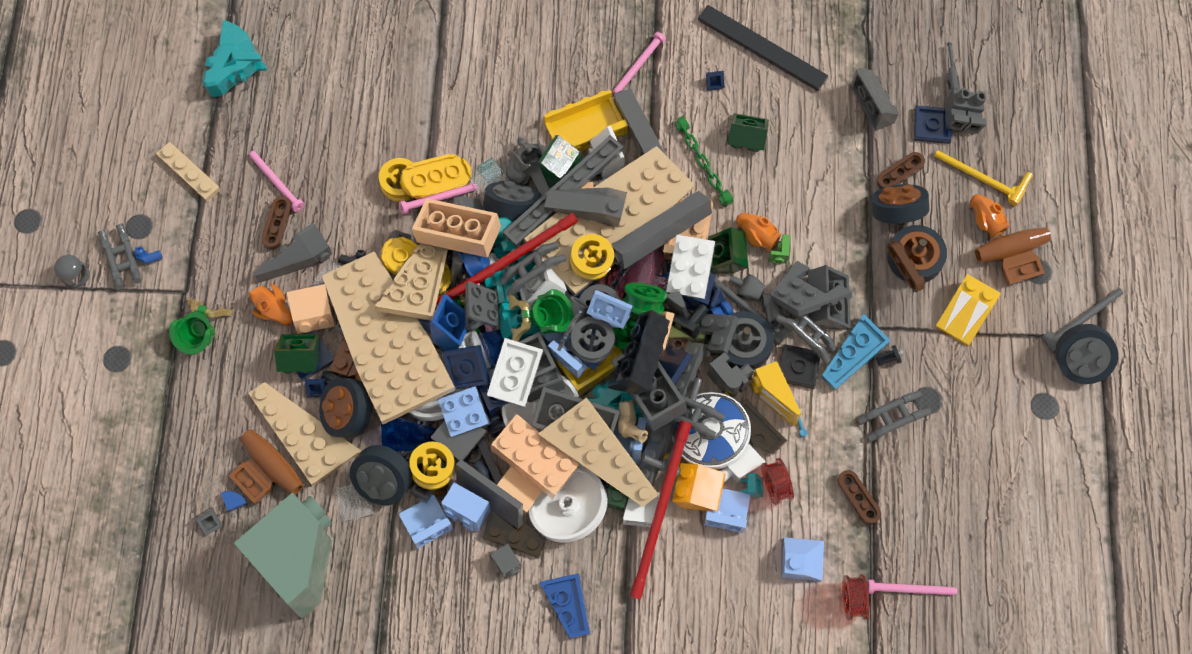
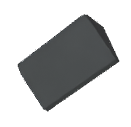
M680 291L667 294L668 308L688 319L686 305Z
M558 367L534 379L528 402L540 398L543 386L558 391L565 389Z

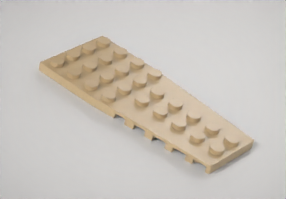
M657 146L593 187H609L627 192L619 227L576 217L579 221L577 224L541 244L558 242L559 249L550 251V253L541 256V258L546 260L552 256L565 255V262L551 268L564 281L566 288L574 296L594 281L579 277L570 266V253L573 244L578 238L587 234H597L607 239L612 245L676 205L690 190H693L694 184ZM557 212L524 238V242H528L552 227L559 220L566 217L567 214ZM585 247L578 252L579 258L582 259L585 249L588 250L589 247ZM601 256L598 266L595 265V268L605 263L604 256Z
M375 252L322 275L357 372L382 424L388 423L456 390L434 345L417 318L375 311V305L378 301L380 302L386 289H389L394 282Z

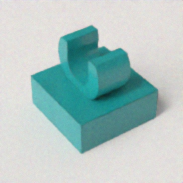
M756 473L747 474L748 478L741 479L742 483H748L747 489H742L741 492L748 493L754 497H763V477Z

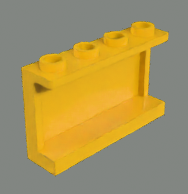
M611 90L600 91L592 97L582 98L579 102L567 104L556 111L551 110L543 116L544 125L551 140H553L555 135H559L579 152L589 149L590 141L608 126L612 127L616 138L628 134V124L625 119H622L612 99Z

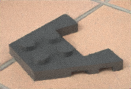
M799 261L794 263L770 294L771 301L798 317L820 310L823 305L830 304L832 306L837 304L840 299L845 298L849 300L852 298V291L840 284L829 292L824 293L804 282L802 279L808 275L810 268Z

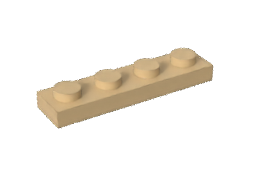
M168 142L156 153L158 158L206 202L221 190L216 183L171 142Z

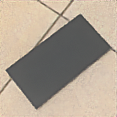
M463 460L456 464L457 484L488 501L493 512L517 529L523 525V503Z

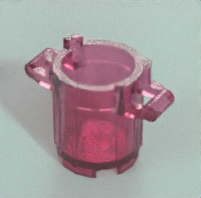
M659 247V250L655 249L638 260L635 266L630 267L618 286L619 291H622L621 296L625 293V286L629 283H646L667 290L669 278L662 277L664 254L661 247ZM611 276L609 278L610 283L613 281L615 276Z

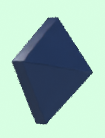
M723 70L706 73L707 91L725 88Z
M713 285L709 305L715 307L725 300L721 289Z
M305 379L306 396L321 397L325 389V380Z

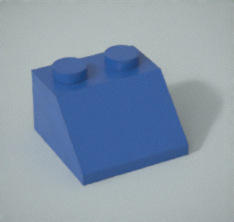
M443 294L430 321L432 342L445 351L461 346L468 329H466L465 310L449 296Z

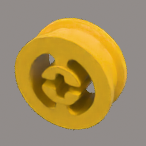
M395 158L387 161L380 169V187L382 193L388 199L395 202L411 199V196L402 189L401 183V189H398L397 182L400 180L399 171L403 172L409 164L413 163L412 161L405 158Z
M587 234L581 236L573 244L569 258L570 266L579 277L585 280H598L609 272L614 260V250L610 242L600 235ZM585 247H589L588 250L585 249L582 259L579 258L578 252ZM601 256H604L605 263L595 268V265L598 266Z
M426 442L419 445L410 457L412 479L418 486L425 489L435 490L444 487L450 482L454 474V457L452 452L445 445L438 442ZM437 456L446 462V468H441V459H437ZM419 463H423L424 474L418 469Z

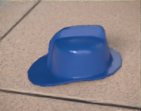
M457 251L471 277L490 265L489 259L486 257Z

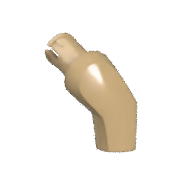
M633 400L620 402L619 433L624 438L632 437L640 443L645 442L648 432L636 426Z

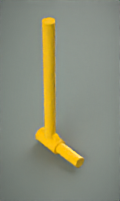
M939 150L934 155V157L1007 194L1008 202L1013 206L1019 204L1033 176L1030 172H1026L1020 184L1011 189Z

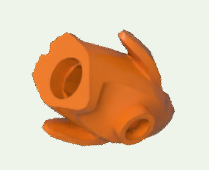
M975 194L971 197L969 209H974L976 224L979 228L989 233L990 239L997 238L1008 230L1010 224L1000 204L980 194Z
M740 213L736 217L737 229L742 228L746 238L752 245L763 247L768 253L781 238V233L777 232V227L766 217L748 213Z
M270 284L273 291L261 285L249 292L250 300L259 311L253 310L252 313L258 318L276 321L285 326L293 321L291 312L286 306L284 294L276 285Z

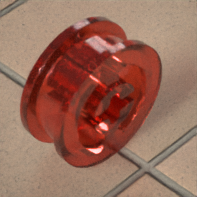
M781 458L775 459V462L771 464L762 463V477L773 504L778 505L784 499L793 500L792 482Z
M859 574L858 577L850 578L849 575H844L842 579V598L846 619L850 621L853 617H862L863 620H867L869 616V594L864 574Z

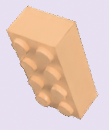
M426 198L412 231L418 243L488 258L500 231L501 224L497 213Z
M516 414L491 444L490 450L553 500L578 469L579 463L538 434V430Z

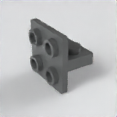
M467 282L465 284L466 293L464 294L466 329L472 331L484 324L495 328L498 327L497 292L475 283Z

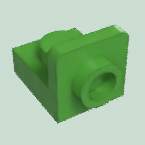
M782 235L781 241L777 242V251H770L769 262L774 264L787 263L790 235Z

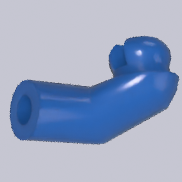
M136 247L134 249L135 258L145 264L163 259L160 250L148 253L144 251L143 247Z

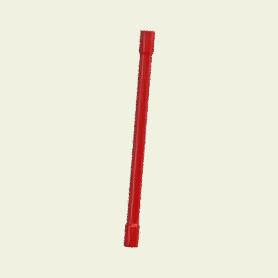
M573 212L552 227L445 294L452 300L466 292L465 284L467 282L481 283L579 221ZM442 295L438 296L436 308L441 300Z
M680 420L677 430L676 441L638 572L629 595L633 598L641 599L652 556L684 446L692 423Z

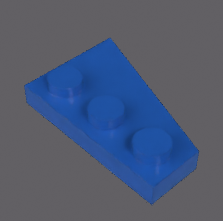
M577 573L539 582L569 638L573 639L591 635L580 575Z

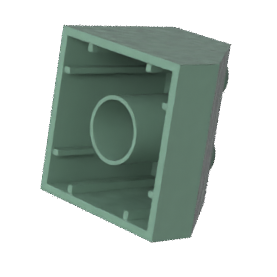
M292 492L234 544L289 607L303 619L321 603L332 540L325 530L332 522L311 496H308L301 502Z

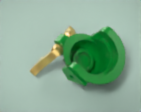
M551 289L545 294L538 295V300L533 303L532 310H529L528 302L519 301L513 295H508L509 309L515 310L517 307H520L522 311V325L518 329H511L513 334L512 340L519 342L521 335L529 330L531 326L530 320L533 321V325L541 329L543 334L567 331L573 322V309L567 296L559 290Z
M188 298L187 304L190 305V311L192 312L184 318L181 317L171 322L169 327L171 342L179 351L185 354L194 355L202 352L211 344L215 336V327L211 326L207 316H232L233 310L224 309L223 307H219L218 310H211L201 305L202 301Z

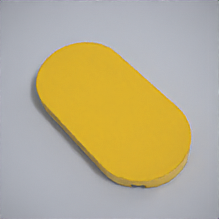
M446 154L409 164L401 174L400 183L406 194L415 199H421L466 186L471 177V168L468 162L463 158L457 157L458 155Z
M405 237L389 239L381 250L382 264L388 271L397 275L419 245ZM446 263L439 294L445 292L451 284L450 269Z

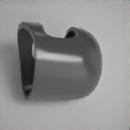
M63 255L55 262L54 272L66 286L77 288L88 281L90 271L76 256ZM83 265L85 275L80 282L74 283L72 280L80 274Z

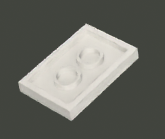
M682 235L676 236L666 292L680 291L681 295L705 299L715 241Z
M505 338L487 396L526 407L543 349Z

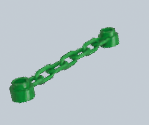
M684 116L679 117L674 122L679 132L683 131L686 135L685 142L690 149L696 152V160L700 167L706 169L709 174L708 181L714 189H718L720 193L718 198L723 206L732 204L734 200L727 189L722 191V183L718 176L709 169L710 162L707 157L699 152L697 140L692 134L687 132L690 126ZM691 137H692V139H693V141H694V143H695V144H692V146L690 145V143H689V141H688V140L691 139ZM702 156L706 161V163H704V166L699 160L702 159ZM714 176L718 181V183H716V186L713 184L711 180L714 179Z

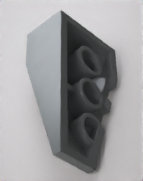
M609 187L548 190L544 209L567 215L573 212L579 218L619 227L627 192Z
M314 223L297 233L293 237L295 241L288 247L284 245L276 258L268 259L254 272L259 283L317 265L320 262H325L332 255L329 245Z

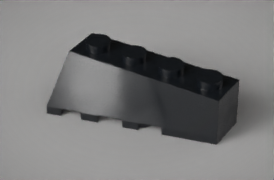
M654 310L639 315L630 335L632 342L624 348L622 353L625 355L621 365L616 366L614 372L617 375L614 382H609L607 388L632 394L650 391L655 371L658 368V360L663 351V343L668 334L670 320Z

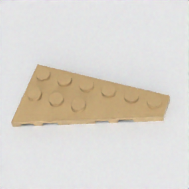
M420 243L415 248L413 255L408 258L398 272L389 289H386L380 302L378 301L375 305V311L431 320L436 310L448 249Z
M265 382L248 393L312 486L362 452L346 439L329 435L319 420Z
M587 397L538 433L541 437L640 506H645L659 495Z

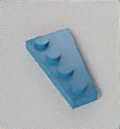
M863 314L821 378L835 391L887 346L891 340Z

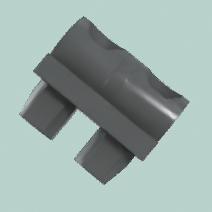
M965 88L961 90L953 89L945 102L946 128L959 131L963 129L965 132L978 134L986 126V119L982 115L986 93L983 91L973 93Z
M724 352L709 364L707 375L723 394L727 392L731 397H735L739 391L742 393L746 390L748 382L752 380L754 371L748 364H745L740 369L737 365L731 368L728 365L730 358Z

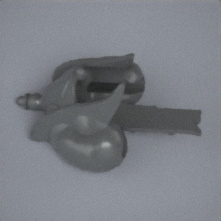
M518 137L519 149L515 152L508 151L507 153L510 157L506 166L507 178L515 184L521 183L526 185L531 176L537 190L543 196L550 190V187L546 183L538 161L548 146L541 145L539 140H537V144L526 143L523 138Z

